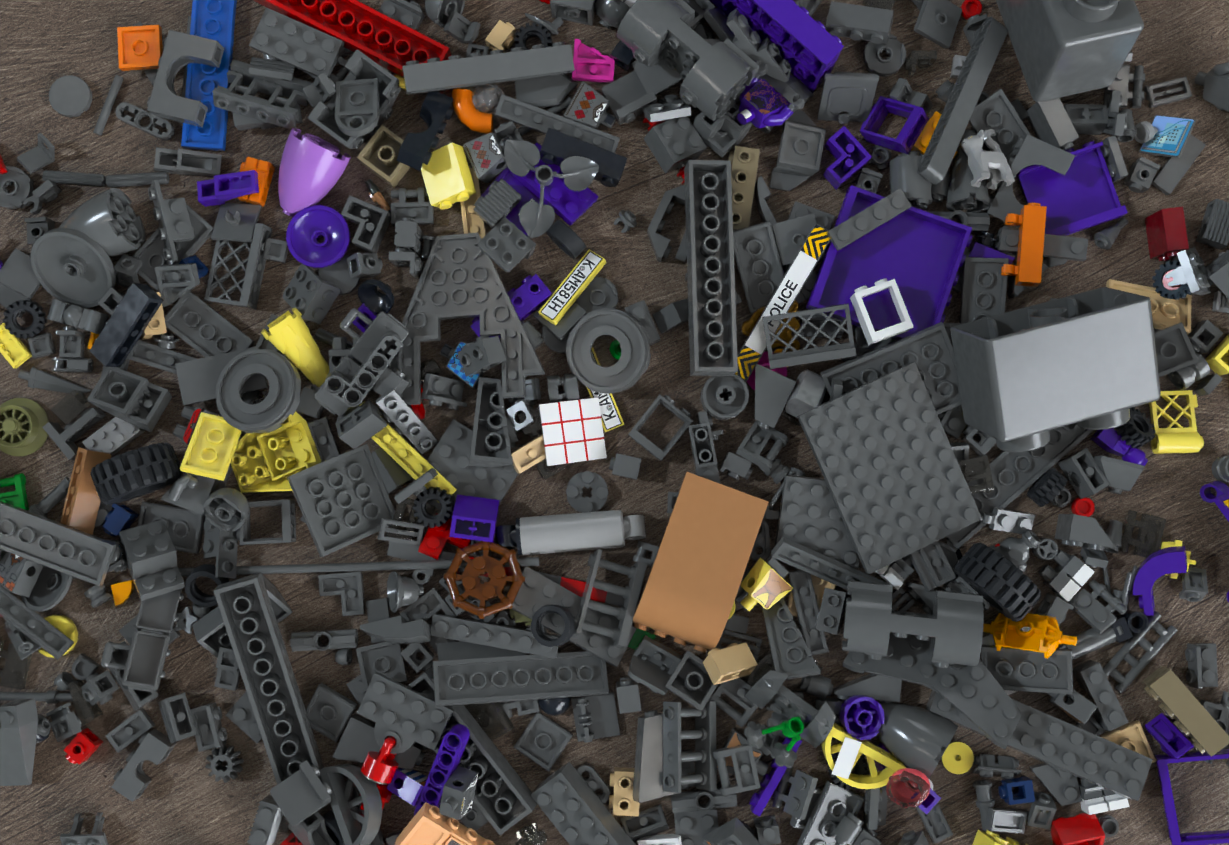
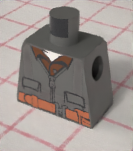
M7 552L0 560V584L11 593L29 598L43 566Z

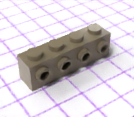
M735 146L734 151L729 152L728 161H731L733 231L749 227L760 149Z

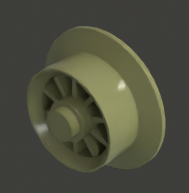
M27 398L10 399L0 405V450L11 456L22 457L33 454L44 445L48 434L42 427L49 422V418L41 405Z

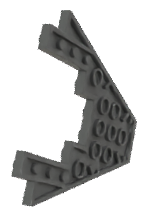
M479 233L436 237L402 322L409 331L408 335L403 340V347L399 349L387 366L392 371L396 368L405 374L403 379L408 381L409 384L400 397L407 405L421 404L420 342L440 341L441 320L480 317V336H501V346L506 357V361L502 362V397L504 399L525 397V376L545 375V371L492 259L478 248V243L482 239Z

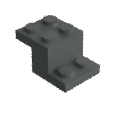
M163 519L119 532L126 551L128 569L141 601L185 588L184 580L177 566L176 549Z

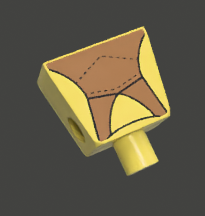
M760 557L741 583V587L748 595L740 604L749 612L757 603L765 609H769L788 594L793 587Z

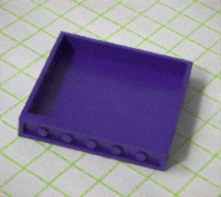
M851 185L846 192L834 227L885 197ZM910 207L839 251L836 250L830 240L806 308L815 309L848 303L851 324L861 327L850 297L855 293V289L866 285L867 288L873 287L875 282L887 278V281L895 279L913 324L912 329L891 337L892 339L900 340L940 322L943 323L945 319V314H943L945 306L948 307L952 299L950 294L952 286L955 287L959 278L957 274L958 268L962 267L966 255L963 254L965 247H969L973 235L970 234L972 227L915 207ZM888 289L862 298L875 332L901 323ZM845 309L836 310L831 317L843 321L846 317Z

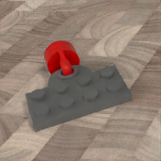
M378 672L374 673L357 714L376 722L374 735L381 749L379 752H368L361 768L362 775L378 784L387 785L391 783L399 766L398 762L394 760L396 754L410 749L415 742L435 751L454 709L449 706L435 707L434 699Z

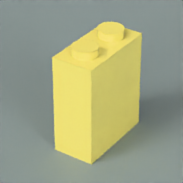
M452 142L431 152L432 157L428 165L424 164L421 169L431 206L445 210L451 208L452 204L466 201L470 198L469 196L476 194L463 146Z

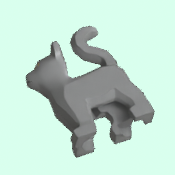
M993 129L980 130L977 135H970L966 139H962L960 143L962 151L968 156V165L974 177L971 181V186L979 188L981 181L984 179H989L987 188L992 190L997 189V184L1001 181H1004L1006 186H1010L1015 182L1005 155L1002 153L1000 146L991 138L996 136V132ZM983 142H984L985 145H986L988 148H990L992 151H985V150H983V149H982V147H983Z

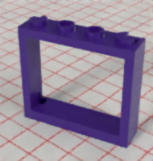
M1221 749L1212 757L1206 753L1201 754L1199 751L1186 752L1177 760L1168 754L1155 755L1172 845L1229 843V830L1194 833L1179 832L1167 765L1168 763L1229 758V749Z

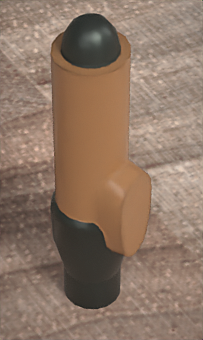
M371 179L367 180L365 183L368 186L371 199L375 203L377 202L381 209L388 211L391 215V208L378 187Z

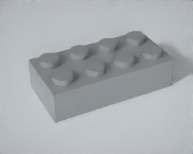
M114 417L82 443L89 450L108 453L112 457L144 433L145 430Z

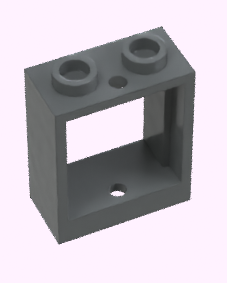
M659 395L628 434L629 437L659 461H662L693 422L690 419L692 415L683 408L680 410L674 406L675 401L667 395L664 397ZM659 404L684 422L683 426L663 451L638 432Z
M295 500L248 502L249 515L236 533L240 545L296 542ZM281 506L282 537L251 539L250 507Z

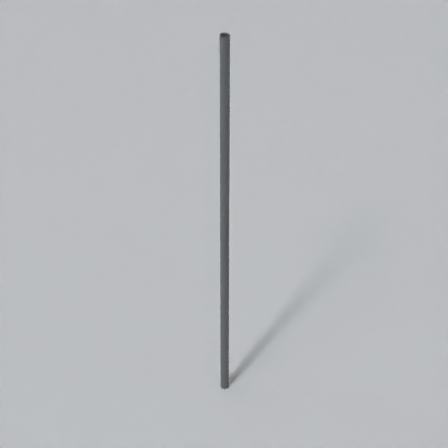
M539 557L517 558L519 566H539ZM453 560L237 566L236 575L257 574L260 572L261 574L447 569ZM462 560L459 568H465L467 563ZM509 562L504 567H510ZM196 567L178 569L181 576H189Z

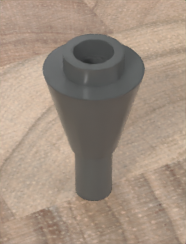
M1122 217L1115 225L1095 233V244L1101 249H1110L1120 230L1128 224V220Z

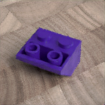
M457 494L449 537L494 542L500 500Z

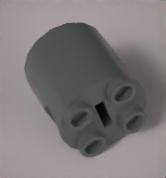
M910 151L909 154L902 153L890 161L889 184L891 193L901 188L912 207L926 210L927 205L932 203V183L917 173L923 154L918 151Z

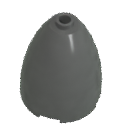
M117 188L106 190L84 202L59 227L84 233L96 241L109 257L140 248L141 244L145 243V229L141 217H136L134 210L129 205L132 201L124 192ZM77 241L69 242L65 247L72 254L80 255L88 252V248L83 243Z
M879 702L884 710L885 721L878 730L880 732L876 735L877 738L897 761L903 763L906 768L921 771L929 779L951 742L958 726L947 718L917 706L895 702Z

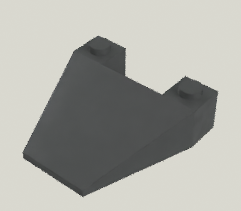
M35 698L17 699L0 706V786L32 784L38 727Z

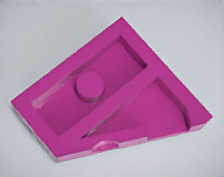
M575 39L573 56L575 70L572 72V80L613 82L615 60L607 55H602L593 47L586 46L581 43V40Z

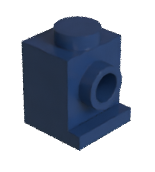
M114 503L112 507L115 509L111 510L105 517L104 531L110 536H120L119 532L130 528L139 515L123 503Z
M1027 776L1001 780L1002 785L998 787L999 795L1007 804L1035 802L1033 783ZM1011 787H1016V791L1012 792Z

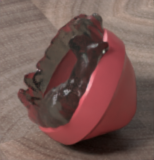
M903 768L897 770L889 777L887 782V796L902 808L907 809L909 806L916 808L922 804L930 792L929 779L924 773L916 769Z

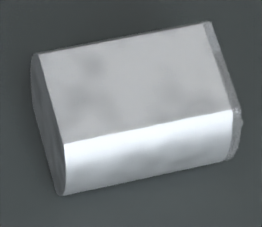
M808 369L798 375L796 384L785 407L786 413L797 417L822 404L827 391L822 376Z

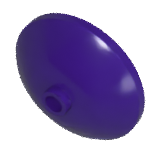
M323 205L309 206L299 211L290 221L286 233L287 246L293 257L303 265L312 268L328 267L338 262L346 253L350 243V230L343 216L333 208ZM320 237L325 238L323 243L318 242Z

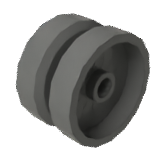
M736 374L733 376H712L705 382L701 390L700 401L708 415L717 420H728L736 417L745 409L748 403L749 391L744 380ZM726 393L728 396L727 400L724 401V398H720V394Z

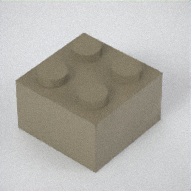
M383 125L380 126L357 156L361 165L393 188L398 185L410 169V166L397 161L399 150L404 140Z

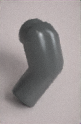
M187 474L176 480L169 492L168 498L172 501H178L183 490L186 487L190 489L196 488L199 480L192 474Z

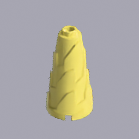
M295 307L292 308L293 315L289 311L285 312L267 325L269 332L263 329L261 333L266 340H269L288 360L299 368L313 385L320 387L325 382L327 374H329V365L320 353L319 347L311 336L309 328L301 317L302 314Z

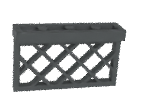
M256 223L252 242H243L237 249H234L231 241L216 240L204 298L205 301L240 306L253 310L257 309L266 264L263 255L266 240L271 238L272 228L265 224ZM228 245L232 252L223 258L221 250ZM247 247L249 257L242 261L238 253ZM235 256L240 264L231 270L226 262ZM224 265L228 273L219 279L217 269ZM243 268L245 277L238 281L234 274ZM231 277L235 285L227 290L223 282ZM219 285L224 293L218 298L212 297L213 289ZM236 289H239L241 292L240 301H234L230 296Z
M848 303L763 317L770 369L856 356ZM845 309L846 317L841 324L831 318L836 310ZM816 313L826 317L819 328L809 321ZM797 316L805 321L798 331L788 325L789 321ZM778 320L783 326L775 334L769 330L768 321ZM828 320L838 326L832 336L821 330ZM807 323L817 330L810 340L800 333ZM845 323H847V329L843 327ZM785 327L795 333L789 343L779 337ZM842 329L848 333L849 342L839 343L833 338ZM819 332L829 338L824 346H817L812 342ZM770 334H771L772 336H774V338H773L771 341H770ZM797 336L807 341L803 349L797 350L791 346ZM776 339L786 345L782 352L772 354L771 345Z

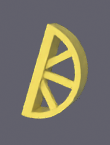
M835 722L832 730L821 743L824 756L830 769L833 771L835 762L831 754L840 752L843 743L831 746L832 737L841 742H844L845 737L862 742L852 769L863 753L866 755L870 775L850 773L848 779L837 776L841 781L852 787L860 789L883 787L888 784L894 772L906 768L903 763L897 761L889 752L867 740H859L852 737L842 726ZM874 760L887 768L877 772Z

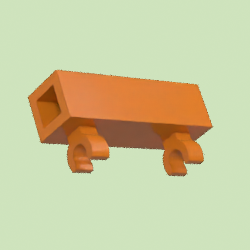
M1028 203L1023 206L1020 215L1009 213L1005 217V225H1019L1017 266L1003 264L1001 268L1002 276H1016L1015 286L1037 287L1041 283L1047 206H1041L1040 203Z

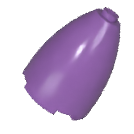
M292 128L282 154L278 178L280 206L283 208L282 212L291 217H294L302 209L319 203L337 183L351 159L349 154H340L337 146L311 133L300 134L302 130L298 128Z

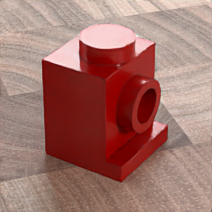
M89 728L77 733V736L64 749L67 753L66 759L73 764L86 762L103 743Z

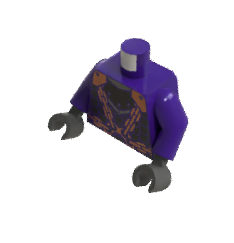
M761 60L756 61V63L759 66L761 64ZM766 64L763 70H758L756 77L751 81L750 85H744L745 89L739 97L741 103L739 107L740 113L737 115V118L742 125L751 122L759 129L766 126H780L794 113V109H802L804 107V99L795 103L800 98L799 93H794L790 98V103L765 79L761 78L759 80V76L767 73Z

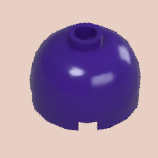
M862 694L853 695L842 704L839 712V721L843 729L852 737L859 740H868L880 732L878 730L885 721L884 710L881 704L872 697Z

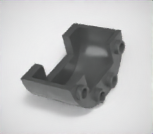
M357 49L345 65L349 74L344 81L378 78L380 91L379 121L377 126L370 133L358 137L348 136L341 132L335 120L336 92L326 105L319 101L307 117L349 149H358L376 133L384 120L390 118L393 113L391 108L401 91L398 78ZM355 123L352 127L357 128L362 123Z

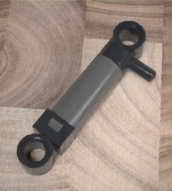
M1127 610L1121 616L1115 615L1117 618L1116 622L1103 633L1099 634L1094 628L1075 635L1077 636L1076 646L1062 643L1059 644L1058 648L1072 649V660L1111 643H1120L1133 637L1131 632L1143 633L1149 626V620L1142 612ZM1133 617H1136L1137 620L1135 626L1131 624Z

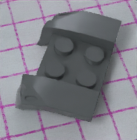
M770 670L744 697L761 709L768 703L774 712L782 713L788 720L792 717H800L804 724V730L799 734L800 737L816 748L832 730L836 718L834 712L826 701L819 710L815 709L782 685L788 674Z

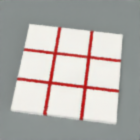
M598 397L539 404L547 466L607 458Z

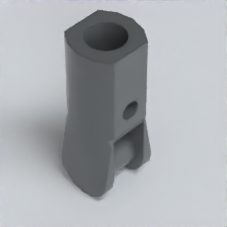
M52 358L55 361L54 368L52 369L53 372L91 373L93 371V360L91 358ZM64 361H67V369H63Z

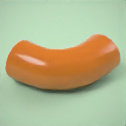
M452 90L453 108L460 122L472 131L484 134L492 133L493 113H485L476 109L473 104V92L471 90Z

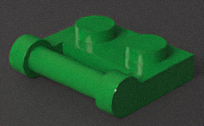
M19 473L15 474L14 477L0 479V488L15 485L16 491L0 493V501L28 511L25 475Z

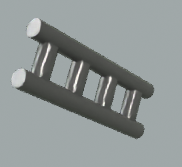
M1157 611L1154 612V616L1148 617L1149 626L1147 630L1143 633H1134L1133 637L1122 646L1103 668L1106 677L1110 675L1118 682L1115 690L1120 694L1124 692L1178 631L1172 625L1165 629L1157 622L1162 617ZM1151 628L1160 635L1153 645L1144 638ZM1137 643L1147 651L1139 661L1129 653ZM1123 659L1133 667L1125 677L1115 669Z

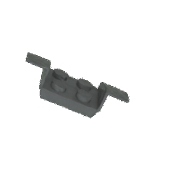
M797 110L780 125L783 126L777 165L772 169L769 188L791 191L819 171L826 130L817 127L802 110Z

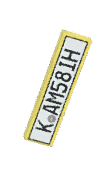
M589 249L538 311L539 315L556 326L607 263L606 260Z
M592 347V348H591L592 357H593L594 361H595L598 365H600V363H599V361H598V358H597V356H596V353H595V351H594V348ZM587 388L591 398H599L604 431L608 432L623 426L624 422L612 393H598Z

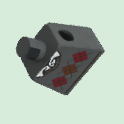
M583 81L563 115L567 119L594 129H598L600 124L612 128L616 120L615 116L607 113L609 101Z
M492 132L463 144L478 179L489 183L508 167L505 161L504 147L506 140H514L511 135L501 139L500 136Z

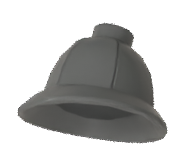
M395 571L389 574L387 597L393 613L400 607L413 604L417 601L418 597L423 596V585L417 584L414 579L400 576Z

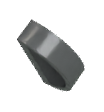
M340 764L320 769L319 772L323 783L326 782L332 790L330 804L344 844L369 845L376 837L382 821V800L376 783L364 777L361 768L356 765ZM343 775L348 777L347 785L345 783ZM356 785L361 796L352 800L351 796ZM363 803L364 815L357 812L354 807Z

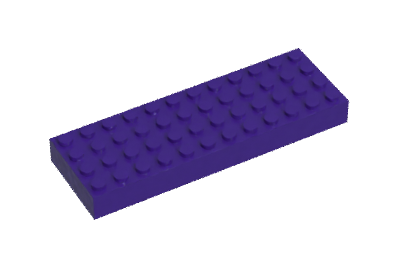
M709 0L717 8L722 9L727 17L735 9L740 14H743L747 18L751 29L758 33L760 41L769 38L772 43L777 45L783 59L788 60L791 65V74L800 79L812 93L825 81V72L831 73L844 47L837 36L828 33L820 21H815L809 16V12L804 7H799L793 0Z

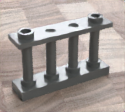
M598 549L594 554L591 553L588 559L587 566H590L578 615L573 617L575 622L573 635L581 634V630L584 629L611 637L614 640L613 646L622 649L627 645L647 563L638 561L634 566H624L601 559L602 550ZM598 567L628 575V578H630L629 586L624 588L595 579ZM592 588L623 596L622 598L625 599L623 607L616 608L590 600ZM587 608L616 616L620 620L618 628L611 629L584 621Z
M664 701L663 791L681 793L682 784L696 783L697 789L717 790V760L713 757V751L716 750V701H708L702 711L697 708H681V702ZM681 717H695V730L681 731ZM681 739H695V752L681 753ZM695 761V774L681 775V762Z

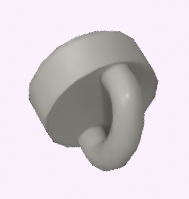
M1142 121L1135 125L1136 135L1134 139L1139 143H1146L1153 139L1158 129L1153 127L1150 122Z

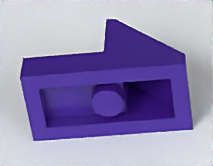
M1162 713L1145 725V729L1161 745V750L1176 760L1194 747Z

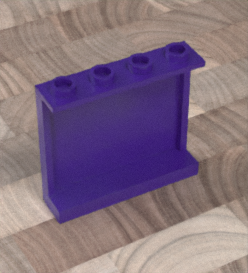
M1095 141L1082 145V149L1075 151L1074 148L1066 150V152L1075 155L1065 175L1041 165L1027 166L1016 175L1026 204L1040 203L1041 206H1047L1045 234L1067 236L1123 217L1128 213L1125 205L1121 206L1103 157L1100 148L1103 142L1095 144Z

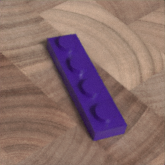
M786 737L782 744H789L792 738ZM801 739L792 747L795 753L802 743ZM775 759L772 760L770 773L765 774L760 782L762 787L758 794L754 793L749 802L752 813L759 817L787 769L786 766H778L775 763Z

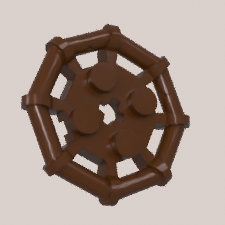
M480 541L464 548L459 547L443 578L446 580L453 600L452 605L455 608L459 607L478 616L479 619H484L486 616L508 608L511 609L522 583L525 582V577L522 575L515 555L516 551L495 542ZM483 550V556L481 557L478 556L471 560L468 556ZM490 550L502 555L503 558L499 561L490 557ZM462 560H464L467 565L463 574H456ZM508 562L514 576L506 575L504 565ZM488 573L490 581H485L484 584H481L479 576ZM455 581H462L466 592L460 595ZM507 582L513 583L505 597L502 592ZM469 596L480 601L479 607L466 601ZM499 597L501 600L499 603L486 607V602L492 598Z

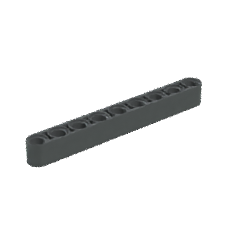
M988 17L980 26L919 164L917 173L934 185L940 183L948 171L1007 35L1008 29L993 17Z

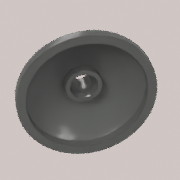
M42 565V570L29 598L21 596L23 603L29 609L38 612L52 609L66 596L73 576Z

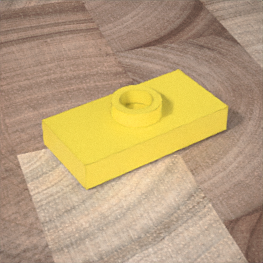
M2 323L0 325V353L13 368L17 369L32 357V354L16 335L9 333L10 331L4 327L6 324Z

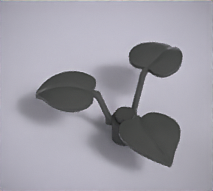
M506 140L504 156L509 170L520 177L526 176L531 170L535 172L536 179L540 184L539 204L535 201L527 202L522 206L519 213L520 223L528 237H539L547 232L555 219L554 209L550 205H543L545 186L550 185L554 177L564 178V183L570 190H585L592 183L599 170V165L585 157L571 156L562 161L560 165L563 174H559L556 171L553 172L547 165L534 168L539 163L540 153L533 143Z

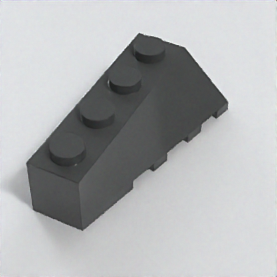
M479 377L469 466L492 468L513 465L501 380Z

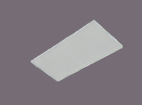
M845 737L832 771L833 775L845 779L849 778L862 742Z

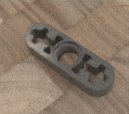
M127 102L120 103L116 107V116L122 122L163 141L173 138L175 129L167 120L156 117ZM129 110L133 115H135V118L129 115H124L123 111ZM145 116L150 117V124L142 127L140 124L141 119ZM156 124L162 128L166 127L168 129L167 133H162L160 130L155 128Z

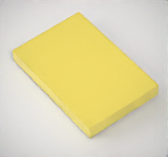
M201 412L181 463L180 471L224 481L242 431L228 424L221 416Z

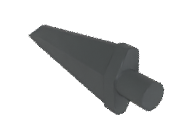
M32 367L30 372L21 370L18 374V378L28 380V387L76 395L92 391L35 367Z

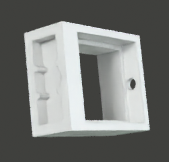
M887 278L874 283L875 286L867 288V285L855 289V293L850 297L868 346L913 328L895 279L887 281ZM888 289L901 323L875 332L862 298Z

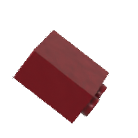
M1183 207L1161 209L1145 218L1150 259L1158 258L1159 261H1168L1172 257H1177L1178 252L1189 249Z

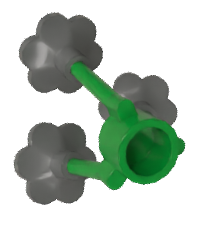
M773 712L771 718L767 720V726L769 727L767 729H764L761 724H756L754 721L748 722L747 728L744 729V734L747 737V743L751 747L762 748L768 733H771L772 736H780L781 738H792L789 744L776 743L774 749L770 752L771 757L775 759V763L778 766L791 768L797 759V754L792 750V747L801 739L799 734L804 730V724L800 717H792L788 720L782 713Z

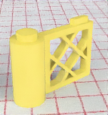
M1192 390L1160 391V396L1168 403L1163 409L1156 404V401L1149 403L1151 424L1154 426L1152 429L1155 430V438L1150 441L1152 452L1154 454L1198 453L1204 446V439L1197 432L1194 408L1198 407L1197 395H1193ZM1178 396H1186L1187 405L1184 408L1175 402ZM1170 405L1180 412L1175 419L1165 412ZM1161 415L1170 422L1167 428H1159L1158 419ZM1182 415L1189 420V427L1183 428L1176 422Z

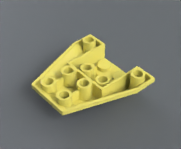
M296 411L294 415L290 414L281 423L282 427L270 433H246L238 441L231 460V466L241 493L292 491L287 476L321 463L307 421Z

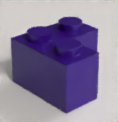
M845 126L829 138L825 144V148L833 155L836 161L826 169L823 176L838 190L872 158Z

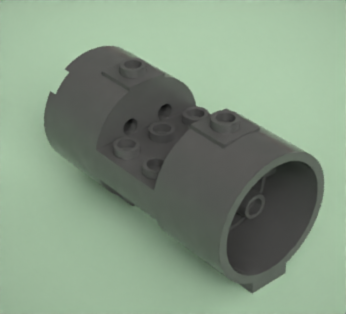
M636 0L621 21L617 31V38L632 50V54L638 62H643L647 67L655 66L664 59L666 65L670 69L678 71L684 80L679 93L682 100L686 104L697 107L712 121L716 117L721 118L739 100L740 94L745 89L744 85H750L751 81L756 77L759 65L728 38L724 42L720 41L711 46L689 27L694 20L695 10L683 0Z
M848 580L847 595H851V598H846L843 638L847 639V641H842V651L868 654L870 659L881 660L882 656L887 657L890 632L895 637L907 638V634L915 635L916 639L930 640V660L935 662L937 667L948 668L949 664L978 665L983 637L984 612L982 595L936 590L932 615L892 610V585Z

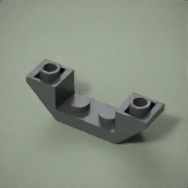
M685 185L665 192L648 227L647 234L656 259L659 262L662 261L663 257H668L672 247L669 246L670 239L657 234V231L661 233L666 223L663 218L666 213L670 214L675 204L672 200L685 206Z

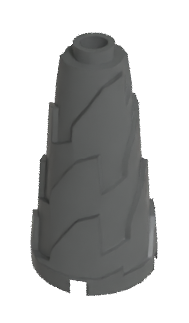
M965 130L961 141L970 135H977L974 130ZM959 143L956 150L958 153L954 157L953 169L950 175L946 207L951 212L966 209L970 213H980L989 209L990 206L987 179L981 181L979 188L971 186V181L974 177L968 165V156L962 151Z

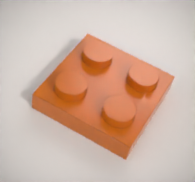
M161 26L117 27L119 69L122 71L159 69V58L163 54Z

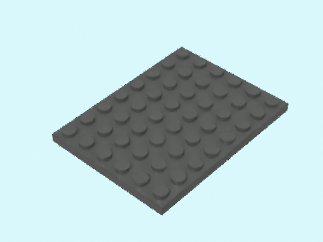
M915 362L900 367L797 416L867 574L873 573L982 519Z

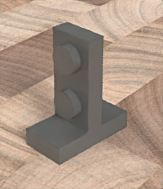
M88 408L81 413V417L76 422L73 421L67 424L64 430L58 423L48 422L42 428L69 460H75L78 447L74 442L103 419L106 414L102 409Z

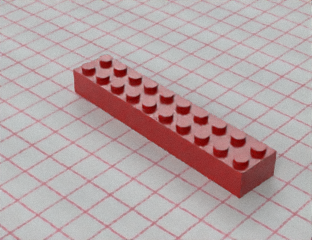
M253 0L273 11L344 42L343 47L353 52L358 49L378 65L402 77V66H405L408 61L418 60L419 64L428 63L427 59L440 58V61L449 60L448 57L452 56L449 47L357 0Z

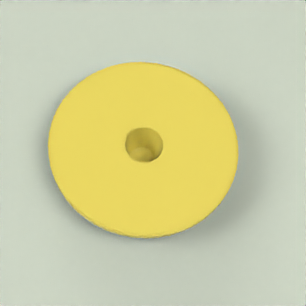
M962 742L950 743L942 755L944 767L953 774L966 773L974 762L971 748Z

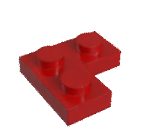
M449 518L439 527H429L418 552L438 560L447 542L464 548L469 545L471 540L449 537L452 519Z

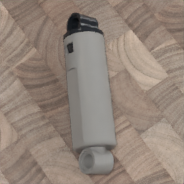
M621 510L516 518V526L502 525L496 527V543L510 550L517 548L519 556L620 548L625 546V540L646 538L644 516L630 515L623 517Z

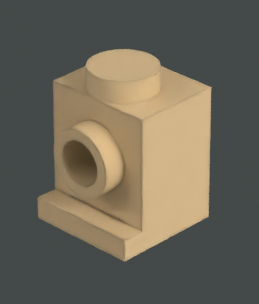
M499 20L485 39L487 47L492 51L503 50V53H505V49H509L514 43L516 28L509 22L505 24Z

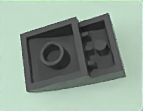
M107 367L87 398V401L119 419L152 432L172 396L168 389L149 383L144 377L117 367Z

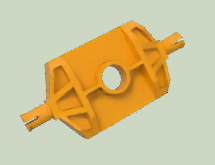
M999 613L991 624L983 623V632L993 635L997 651H1000L1002 646L1044 653L1045 658H1049L1059 647V644L1076 646L1077 636L1063 635V632L1059 629L1056 617L1028 613L1021 621L1015 622ZM1023 627L1031 628L1028 632L1020 631Z

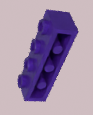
M537 274L533 277L529 275L521 282L522 286L507 292L520 321L526 319L545 304L552 295ZM476 317L472 320L473 324L470 327L480 337V317Z

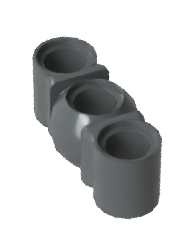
M53 299L47 316L48 320L99 335L104 329L108 318L107 314Z

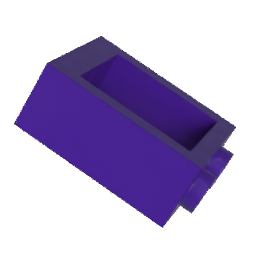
M880 96L873 105L868 118L863 122L860 133L868 143L909 154L929 118L922 107ZM888 113L908 118L896 139L877 133Z

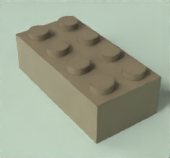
M1162 665L1142 681L1146 685L1143 688L1152 699L1154 698L1155 701L1159 700L1161 703L1158 705L1159 708L1171 719L1174 718L1176 720L1173 724L1181 733L1191 737L1189 741L1201 754L1206 753L1212 757L1229 744L1228 734L1171 669Z

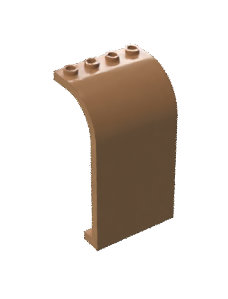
M686 472L632 622L635 628L646 631V628L655 630L654 635L666 638V635L674 637L673 642L686 646V643L695 645V650L706 653L707 650L715 649L724 631L768 501Z

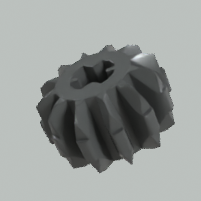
M226 745L221 746L219 749L214 748L212 750L213 755L207 756L206 759L210 763L205 768L212 770L208 776L216 775L215 782L223 779L224 783H227L230 778L233 780L237 778V772L240 773L243 770L239 764L243 763L244 759H238L237 756L241 754V751L234 753V746H230L228 749ZM227 761L228 764L224 767L222 762Z

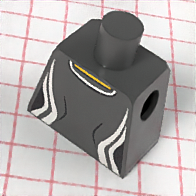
M460 766L456 768L443 787L439 809L440 814L460 820L472 810L479 772Z

